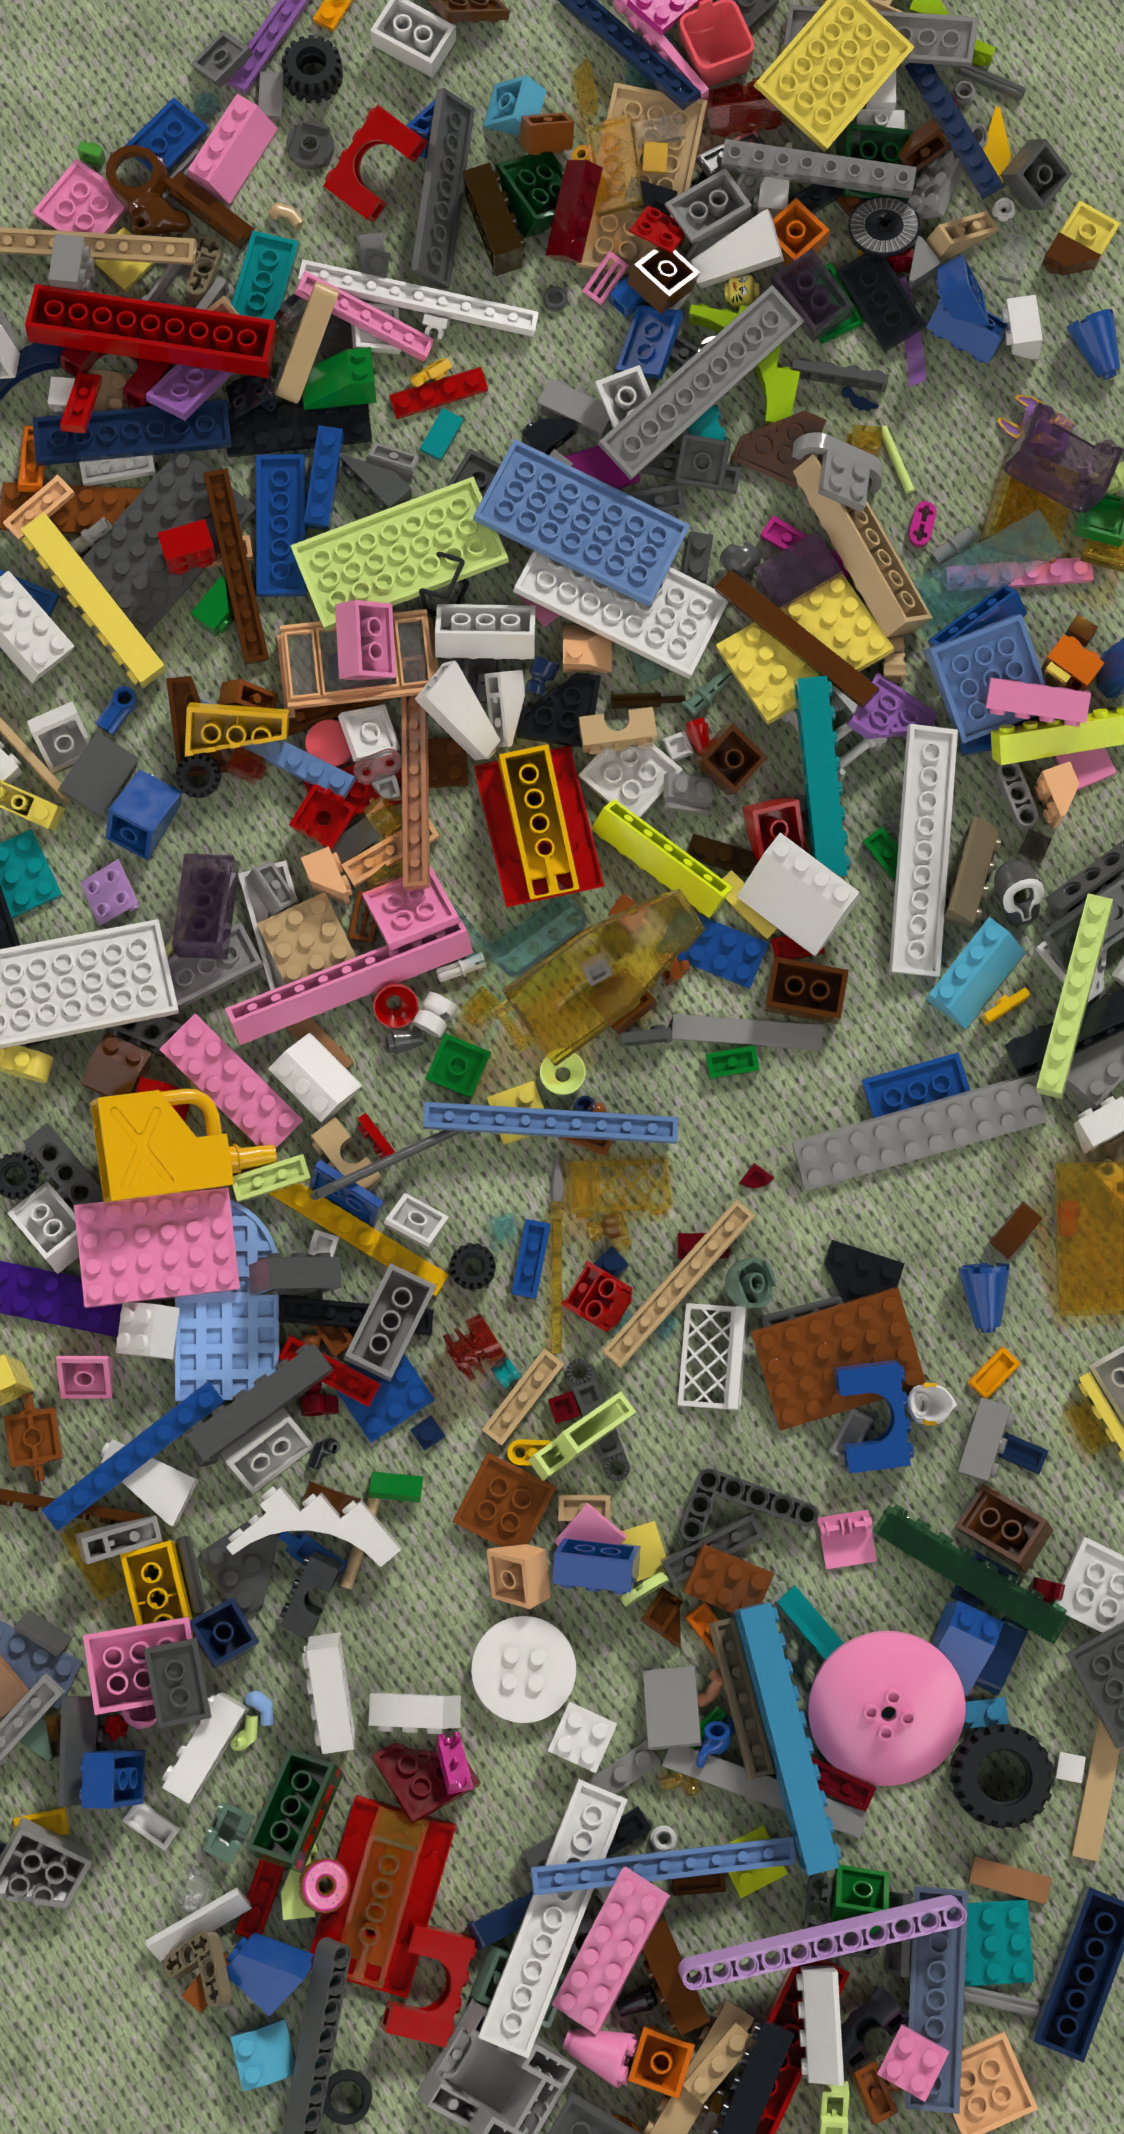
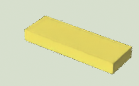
M731 870L723 878L725 882L733 887L725 900L765 940H768L778 928L736 897L745 883Z

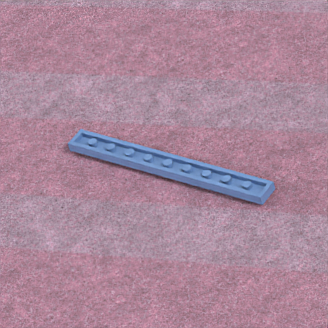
M425 1102L423 1129L677 1144L678 1117Z
M790 1836L530 1867L533 1895L613 1886L625 1866L650 1882L796 1864L794 1839Z

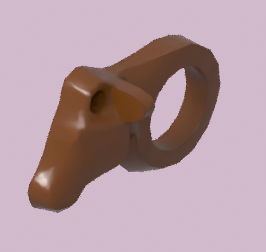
M139 145L118 148L110 155L106 164L108 185L115 197L127 210L131 218L133 233L145 236L167 232H187L191 227L189 215L185 211L176 209L162 196L164 180L168 176L167 166L163 158L156 156L150 149ZM130 158H141L151 164L153 173L146 184L139 187H128L117 179L116 172L119 165Z

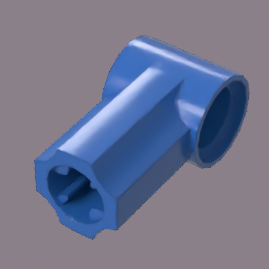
M127 686L118 687L113 693L112 700L95 724L114 736L128 715L138 706V698L134 691ZM124 695L131 696V701L128 704H120V700Z

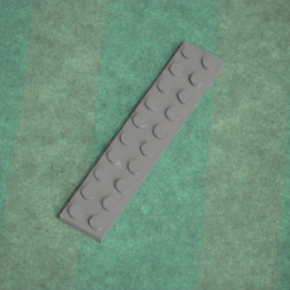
M773 285L770 286L598 442V445L625 475L632 480L805 321Z
M1026 1074L792 1141L803 1188L805 1191L1046 1123L1041 1095L1037 1093L1036 1089L1038 1083L1036 1074Z

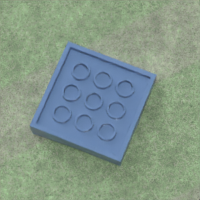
M1022 614L1012 615L968 634L923 650L941 693L952 727L958 730V743H966L989 734L991 730L999 729L1001 725H1012L1025 720L1015 717V712L1005 711L1003 716L990 714V709L985 708L990 677L1021 681L1028 684L1046 685Z

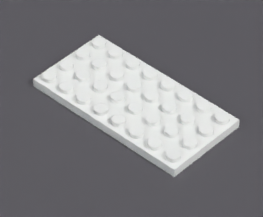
M533 551L513 590L514 593L689 680L728 604V601L718 594L715 589L670 567L649 607L536 551Z
M159 919L0 949V1049L179 1014Z

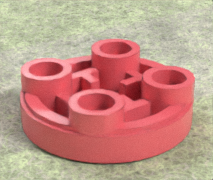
M333 719L322 720L313 725L308 731L305 739L307 753L337 768L346 765L350 761L352 755L340 721Z

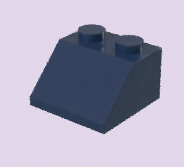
M233 1597L190 1620L191 1631L195 1638L197 1637L198 1643L213 1669L233 1662L254 1650L259 1643Z

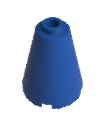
M1112 309L1095 312L1086 316L1080 323L1077 320L1066 327L1069 335L1097 378L1103 377L1104 380L1118 375L1116 371L1120 369L1115 318Z
M988 1263L968 1264L958 1267V1273L975 1328H980L981 1333L996 1332V1327L1001 1326L1010 1272V1264L996 1263V1267Z

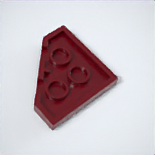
M394 1742L372 1755V1761L412 1825L471 1791L467 1790L447 1795L436 1752L424 1749L416 1750L405 1747L404 1744ZM468 1763L473 1789L480 1786V1781Z

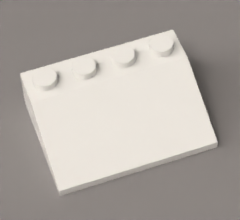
M779 833L764 852L736 896L815 957L862 898L859 891L782 833Z

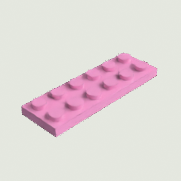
M196 1014L159 1049L199 1090L207 1094L216 1106L256 1146L274 1144L276 1149L303 1121Z
M625 1866L617 1877L552 2005L594 2034H598L665 1908L670 1895Z

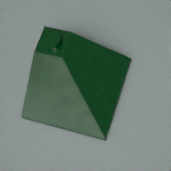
M849 123L836 138V155L904 165L898 155L914 130ZM842 188L843 197L869 199L876 196H891ZM893 196V197L900 198V199H902V200H904V201H906V202H908V200L910 199V198H904V197Z
M541 152L539 155L528 154L497 163L495 169L500 176L502 191H505L508 197L509 205L507 207L509 213H514L517 221L516 227L524 238L531 237L551 228L565 170L553 152Z

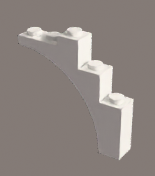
M273 1486L261 1496L264 1501L261 1502L260 1506L266 1513L262 1514L259 1511L248 1521L251 1525L246 1530L242 1531L239 1528L228 1537L230 1543L226 1546L233 1555L249 1543L271 1534L285 1531L310 1530L331 1534L350 1542L364 1551L380 1567L401 1551L400 1545L362 1500L357 1504L354 1500L342 1509L344 1515L341 1516L322 1493L317 1497L314 1493L301 1503L304 1506L301 1509L282 1486L277 1490Z

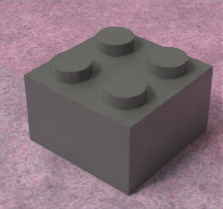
M1046 139L1028 140L1000 174L1022 205L1028 210H1044L1072 175Z

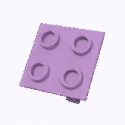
M119 859L80 882L99 926L104 925L127 910L133 912L139 909L137 905L139 901L136 899L133 887L130 885L131 882L128 880L125 869Z

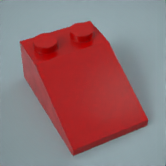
M785 796L742 807L746 832L757 863L779 833H782L807 852L798 799Z

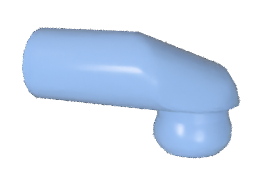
M260 1691L247 1693L245 1702L248 1706H253L260 1712V1726L273 1725L272 1701Z

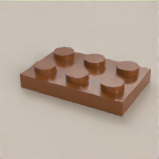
M702 1543L682 1591L734 1613L736 1609L762 1603L774 1573Z

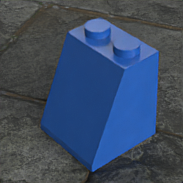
M139 769L109 808L105 838L149 861L181 805L182 792L175 786L168 785L157 779L154 775L147 774Z
M254 1932L248 1939L242 1937L225 1959L228 1962L226 1966L228 1978L270 2016L305 1979L313 1966L314 1954Z

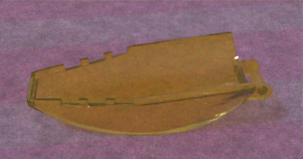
M680 889L635 903L584 929L502 989L506 1000L494 1007L491 1014L502 1023L515 1042L514 1047L518 1052L524 1051L536 1042L551 1063L557 1066L634 1010L641 1003L639 999L649 988L653 989L658 984L655 981L666 969L669 971L673 967L672 962L682 951L684 953L702 934L705 927ZM602 952L613 975L591 986L579 964ZM510 1011H515L528 1030V1033L524 1036L521 1035L508 1016Z

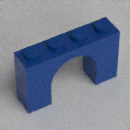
M896 1360L834 1367L836 1392L838 1395L848 1396L875 1393L881 1395L887 1401L890 1408V1421L883 1434L873 1440L843 1444L845 1469L849 1473L911 1466L910 1458H914L912 1443H908L907 1433L911 1432L909 1417H905L904 1407H908L906 1391L902 1392L901 1382L905 1381L903 1366H899V1362Z

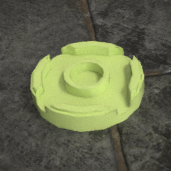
M659 1572L643 1581L636 1588H632L630 1593L627 1592L622 1595L621 1601L624 1606L632 1605L669 1581L665 1572Z

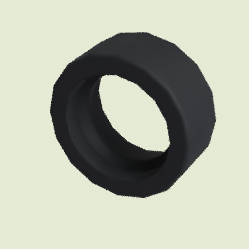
M351 2069L339 2070L331 2075L328 2081L323 2109L326 2116L334 2123L341 2125L354 2124L363 2119L369 2111L373 2098L372 2087L367 2078L360 2072ZM341 2081H352L362 2091V2103L352 2113L345 2114L339 2112L331 2102L332 2089Z

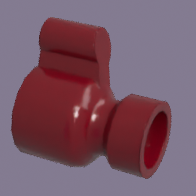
M319 1381L301 1397V1416L313 1417L339 1414L338 1398L322 1394L320 1392L322 1382Z
M1033 1577L1030 1589L1033 1602L1029 1605L1028 1613L1048 1618L1050 1613L1049 1603L1062 1601L1066 1585Z

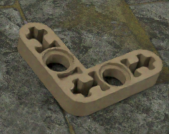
M189 232L156 234L159 237L196 239L195 265H193L186 282V290L190 300L200 302L212 286L224 255L222 243L217 239ZM207 266L211 268V271L203 274L199 272V269Z
M201 1931L165 1957L163 1971L167 1978L181 1979L199 1967L207 2004L212 2008H225L231 2001L232 1993L220 1938L214 1931ZM191 1949L193 1950L192 1960H190ZM214 1963V1974H213V1976H212V1970H211V1969H212V1964Z

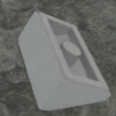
M374 442L367 455L366 462L394 471L402 480L412 482L420 456Z
M273 861L253 868L248 874L247 880L271 916L285 911L298 903V899Z

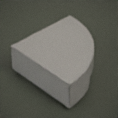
M395 775L372 782L373 789L382 798L390 801L402 800V793Z

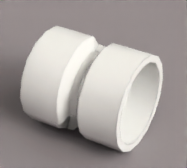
M429 992L423 1002L424 1010L418 1011L412 1023L428 1034L441 1038L447 1028L446 1020L452 1019L458 1007L447 998L437 993Z

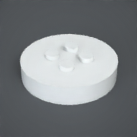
M530 1616L508 1618L490 1628L479 1641L472 1659V1680L480 1700L497 1716L517 1723L536 1722L555 1713L571 1694L576 1678L574 1652L564 1634L551 1623Z

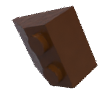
M983 1483L955 1525L965 1535L1024 1573H1027L1054 1531L1046 1519Z

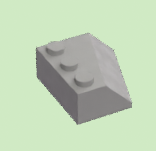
M21 1817L0 1856V1898L7 1899L10 1902H17L19 1900L34 1902L35 1905L68 1908L92 1863L93 1850Z

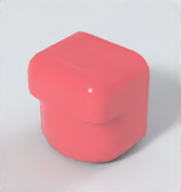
M703 0L699 2L698 9L687 12L681 17L679 25L680 41L690 61V67L707 87L749 71L753 59L754 40L736 2L733 0H720L713 3V0Z

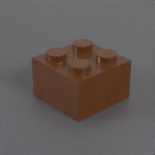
M657 247L634 264L627 284L662 315L692 292L700 272L676 250L670 253Z
M731 723L724 725L692 762L726 795H732L741 789L768 757Z

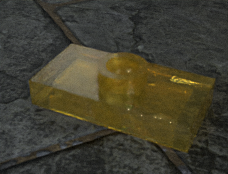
M1087 1398L1063 1411L1089 1456L1113 1444L1101 1422L1094 1414Z

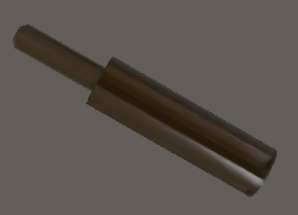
M661 693L611 694L610 696L611 709L661 707V704L681 703L686 701L684 695L661 696Z

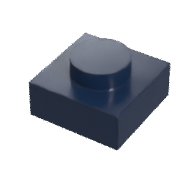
M612 1246L593 1263L615 1278L629 1266L627 1261Z
M432 1415L410 1429L424 1451L446 1437Z

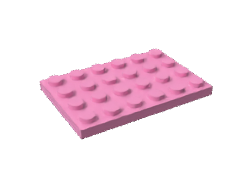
M228 1187L111 1203L96 1202L74 1205L85 1308L240 1290Z

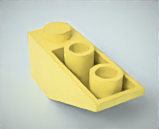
M0 780V808L47 829L56 830L64 813V807Z

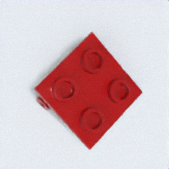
M650 206L645 208L629 230L630 233L670 253L675 250L677 245L681 247L685 239L684 232L674 218Z

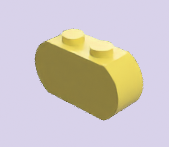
M18 1045L0 1049V1072L40 1083H47L54 1062L52 1056Z

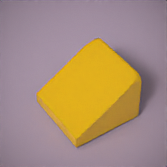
M644 142L642 172L666 173L668 143Z

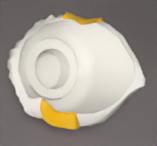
M924 1383L923 1385L915 1386L910 1391L907 1397L908 1407L905 1408L917 1424L936 1426L946 1421L952 1410L957 1406V1403L946 1388L937 1385V1383Z

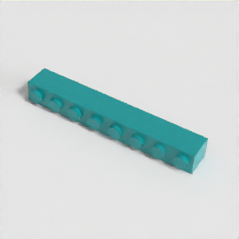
M827 676L797 678L794 680L811 856L837 876H846L847 870H850L849 855H845L848 836L847 831H843L842 821H845V808L840 806L839 797L843 795V786L837 777V771H840L839 756H835L834 746L838 745L837 732L833 731L832 721H835L834 706H830L829 696L833 695L832 683L828 681Z

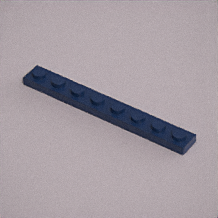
M557 0L679 108L684 110L701 98V91L597 0Z
M921 63L906 64L905 67L982 200L1004 188L1001 179L934 66Z

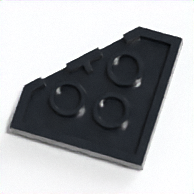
M576 672L559 687L556 686L532 706L522 710L519 718L517 738L582 748L579 717L595 715L601 676Z
M831 1240L824 1266L844 1303L898 1287L905 1263L835 1240Z

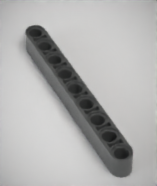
M329 1937L322 1938L315 1949L282 2134H319L351 1958V1950L348 1945Z

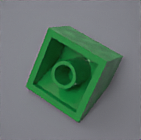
M839 1865L835 1877L831 1922L889 1909L890 1873ZM880 1926L872 1927L869 1933H876Z

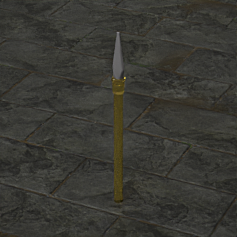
M559 1153L555 1155L549 1190L551 1198L549 1206L552 1208L550 1209L552 1220L551 1354H562V1220L564 1212L562 1208L565 1206L563 1202L565 1189Z

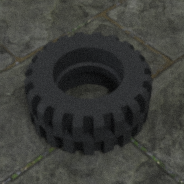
M996 1724L976 1729L977 1731L972 1734L969 1733L964 1738L965 1741L957 1746L955 1750L956 1755L954 1759H951L950 1764L952 1774H949L950 1782L953 1785L952 1792L954 1797L958 1799L959 1805L977 1821L996 1828L1020 1827V1824H1028L1033 1821V1817L1037 1813L1041 1814L1045 1809L1043 1807L1045 1802L1050 1801L1052 1796L1050 1789L1051 1786H1054L1055 1780L1052 1777L1053 1764L1047 1757L1049 1754L1045 1747H1042L1039 1740L1028 1734L1027 1731L1009 1725ZM995 1751L1013 1753L1021 1760L1026 1771V1782L1023 1790L1018 1796L1009 1801L990 1799L983 1793L978 1784L977 1773L981 1761L988 1754Z

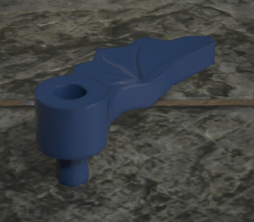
M849 386L844 387L841 391V396L843 398L850 397L853 408H857L859 411L865 410L869 412L871 409L879 407L878 404L868 401L863 396L858 397Z

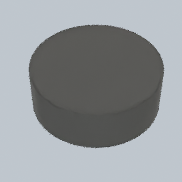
M551 287L544 293V305L548 310L558 312L566 307L568 298L564 289Z

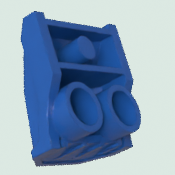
M1124 637L1101 655V660L1105 663L1096 677L1097 688L1106 698H1117L1124 694Z

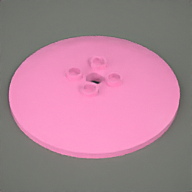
M898 1631L867 1633L851 1639L837 1648L824 1661L815 1675L808 1699L810 1729L816 1745L827 1761L833 1767L870 1785L893 1786L912 1782L937 1768L949 1756L958 1742L966 1713L962 1683L948 1658L928 1641L915 1635ZM886 1707H893L896 1711L893 1717L884 1718L881 1716L882 1710Z

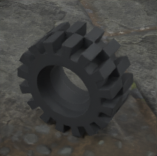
M205 753L186 756L176 768V784L180 787L181 792L191 798L207 797L218 788L221 781V769L217 761ZM194 766H202L208 773V779L202 785H195L189 779V771Z
M12 1152L10 1155L8 1153L4 1154V1157L0 1159V1194L12 1200H20L25 1196L28 1197L32 1191H35V1186L39 1183V1170H37L36 1164L22 1153ZM13 1167H20L25 1173L23 1182L17 1186L9 1185L6 1181V1174Z
M467 1243V1245H462L457 1251H454L450 1259V1272L454 1281L462 1288L469 1290L482 1289L494 1277L496 1264L493 1254L487 1247H483L479 1243ZM476 1257L481 1260L483 1269L479 1275L468 1276L463 1271V1263L466 1259Z

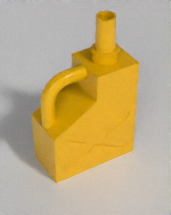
M178 1089L162 1092L155 1090L99 1097L90 1102L104 1203L224 1188L234 1185L233 1174H240L241 1169L267 1166L277 1162L274 1144L238 1148L236 1144L229 1146L227 1133L222 1134L220 1116L216 1104L207 1094L197 1089ZM182 1104L198 1106L205 1118L207 1136L196 1137L172 1106Z

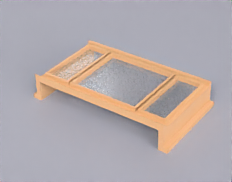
M427 609L393 613L396 678L339 679L336 628L325 632L321 621L280 626L281 635H277L284 709L289 710V718H295L294 709L418 695L439 669L438 659L435 656L433 618H428Z

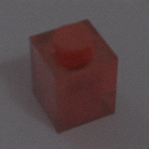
M241 747L235 748L226 766L228 774L253 785H256L258 780L262 781L267 772L264 757Z

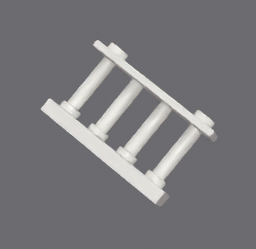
M834 686L832 687L833 695L831 697L833 699L830 706H834L835 712L843 710L848 716L847 722L836 730L839 741L853 730L847 726V723L854 713L857 704ZM794 709L781 718L786 723L790 721L799 732L797 709ZM863 736V740L839 758L840 771H837L838 780L844 779L846 772L843 768L868 748L872 749L874 747L879 752L886 746L888 739H866Z

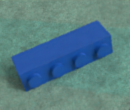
M318 425L304 519L306 528L327 531L331 529L341 462L340 456L342 455L344 441L343 429Z
M1003 584L927 641L930 647L1012 615L1022 614L1024 617L1027 612L1018 591Z

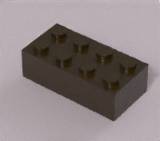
M489 162L463 171V188L495 276H499L523 268V259L526 258L523 249L525 248V242L522 234H517L516 232L517 221L514 213H509L508 211L509 201L505 191L501 192L499 184H501L498 171H493Z

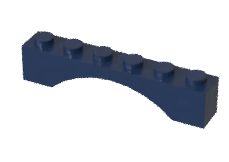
M35 342L24 347L20 352L16 377L0 379V402L10 389L20 381L36 373L59 369L61 367L60 354L66 347Z

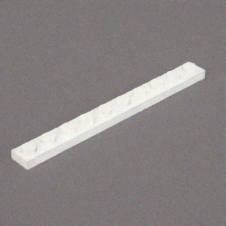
M302 259L297 285L304 271H307L356 298L534 337L539 313L537 311Z

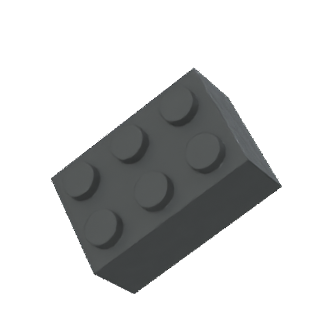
M282 1253L267 1254V1257L257 1258V1262L249 1265L250 1296L324 1294L342 1288L340 1257H331L330 1253H316L315 1256L307 1257V1253H293L291 1257H283Z

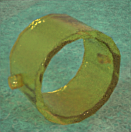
M383 796L377 800L371 798L369 800L371 804L364 811L373 827L384 838L389 837L391 834L395 837L399 835L397 830L402 827V819L394 807Z

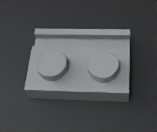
M671 772L664 774L663 799H665V805L663 809L708 816L712 814V810H710V804L712 803V780Z

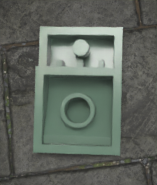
M490 1944L470 1994L477 2001L490 2005L511 1951ZM563 1973L559 1977L541 2026L550 2028L557 2012V2008L552 2003L567 1976Z

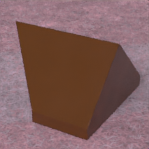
M661 1587L639 1621L681 1649L680 1607L683 1601Z

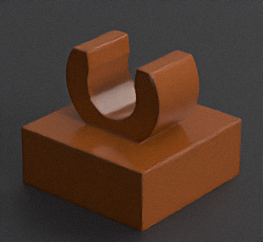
M676 954L668 955L659 962L666 986L676 984L683 978L682 974L691 970L689 961L683 960L678 962Z

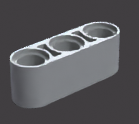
M1018 763L999 765L995 773V779L1013 825L1019 831H1029L1037 822L1039 815L1022 770ZM1009 769L1012 771L1013 777H1005L1002 774V770ZM1011 792H1019L1022 796V799H1013L1011 796ZM1027 814L1031 818V822H1023L1020 819V815Z

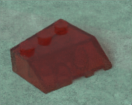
M760 77L753 78V81L745 86L741 83H734L710 90L707 114L711 136L725 137L732 132L739 131L741 133H751L755 129L760 128L773 130L782 125L783 113L753 86Z

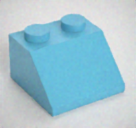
M527 75L495 84L483 127L520 136L521 116L540 114L544 104L546 89Z
M285 2019L232 2034L231 2042L243 2091L269 2085L293 2075L295 2058Z

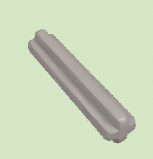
M965 1986L964 2001L1034 2018L1039 2013V2002L973 1986Z

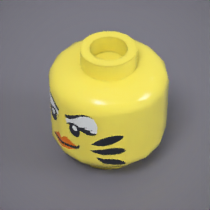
M751 275L731 277L729 282L725 283L726 303H730L733 308L752 304L760 296V284L755 283Z

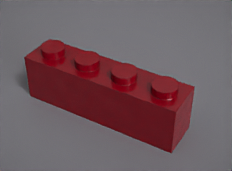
M588 160L566 161L546 256L564 263H582L603 167Z

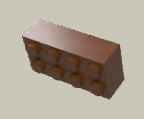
M661 1915L640 1954L644 1953L647 1960L643 1961L650 1980L655 1978L658 1983L654 1988L661 2005L667 2003L669 2010L665 2013L672 2030L678 2029L680 2035H683L710 2022L697 1990L688 1989L679 1975L678 1966L683 1959L664 1916Z

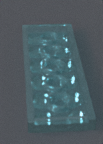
M1038 509L912 582L933 617L929 623L934 627L1063 554V551L1042 512Z

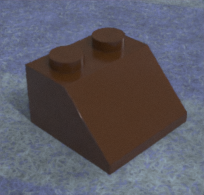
M106 1032L93 1052L81 1085L105 1097L135 1093L140 1077H145L150 1069L152 1053Z

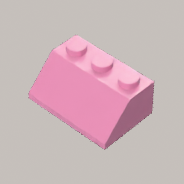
M362 600L335 604L339 679L375 680L396 678L392 604Z

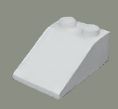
M48 1181L7 1213L57 1274L79 1257L75 1213Z

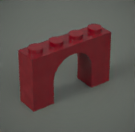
M66 347L60 354L61 369L75 377L77 373L87 374L98 359L108 354ZM130 357L136 362L138 367L123 387V402L134 408L149 407L151 403L147 402L145 394L175 364Z

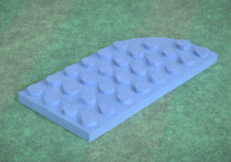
M230 1200L240 1290L175 1297V1307L180 1308L175 1339V1402L183 1401L207 1381H210L224 1401H233L232 1397L241 1390L245 1389L247 1392L255 1386L253 1382L264 1374L269 1376L276 1371L274 1367L279 1363V1295L250 1296L249 1265L257 1262L259 1257H267V1254L277 1253V1249L262 1221L249 1209L233 1200Z

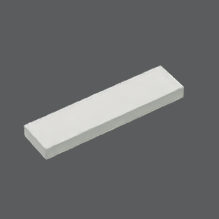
M237 1887L147 1939V1948L161 1962L169 1953L201 1931H214L252 1909L251 1903Z

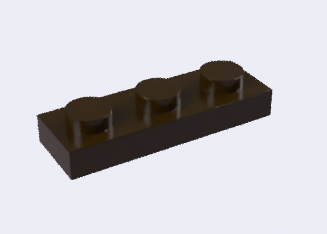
M694 833L692 835L687 853L700 863L729 872L732 870L734 873L746 877L750 876L757 865L753 851Z

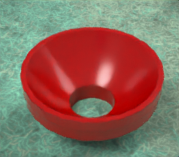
M390 983L383 986L376 993L373 1001V1011L377 1020L382 1025L393 1029L402 1028L410 1024L419 1009V1002L414 991L401 983ZM393 995L399 996L401 998L400 1006L397 1008L388 1007L387 1000Z

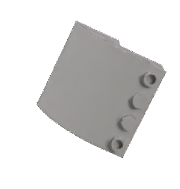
M472 1998L454 2028L452 2035L448 2038L446 2047H443L416 2094L429 2108L465 2126L472 2134H538L577 2066L537 2037L529 2058L478 2038L477 2036L489 2007Z

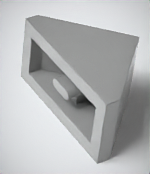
M918 236L915 243L908 282L911 291L937 275V267L941 266V261L920 236Z

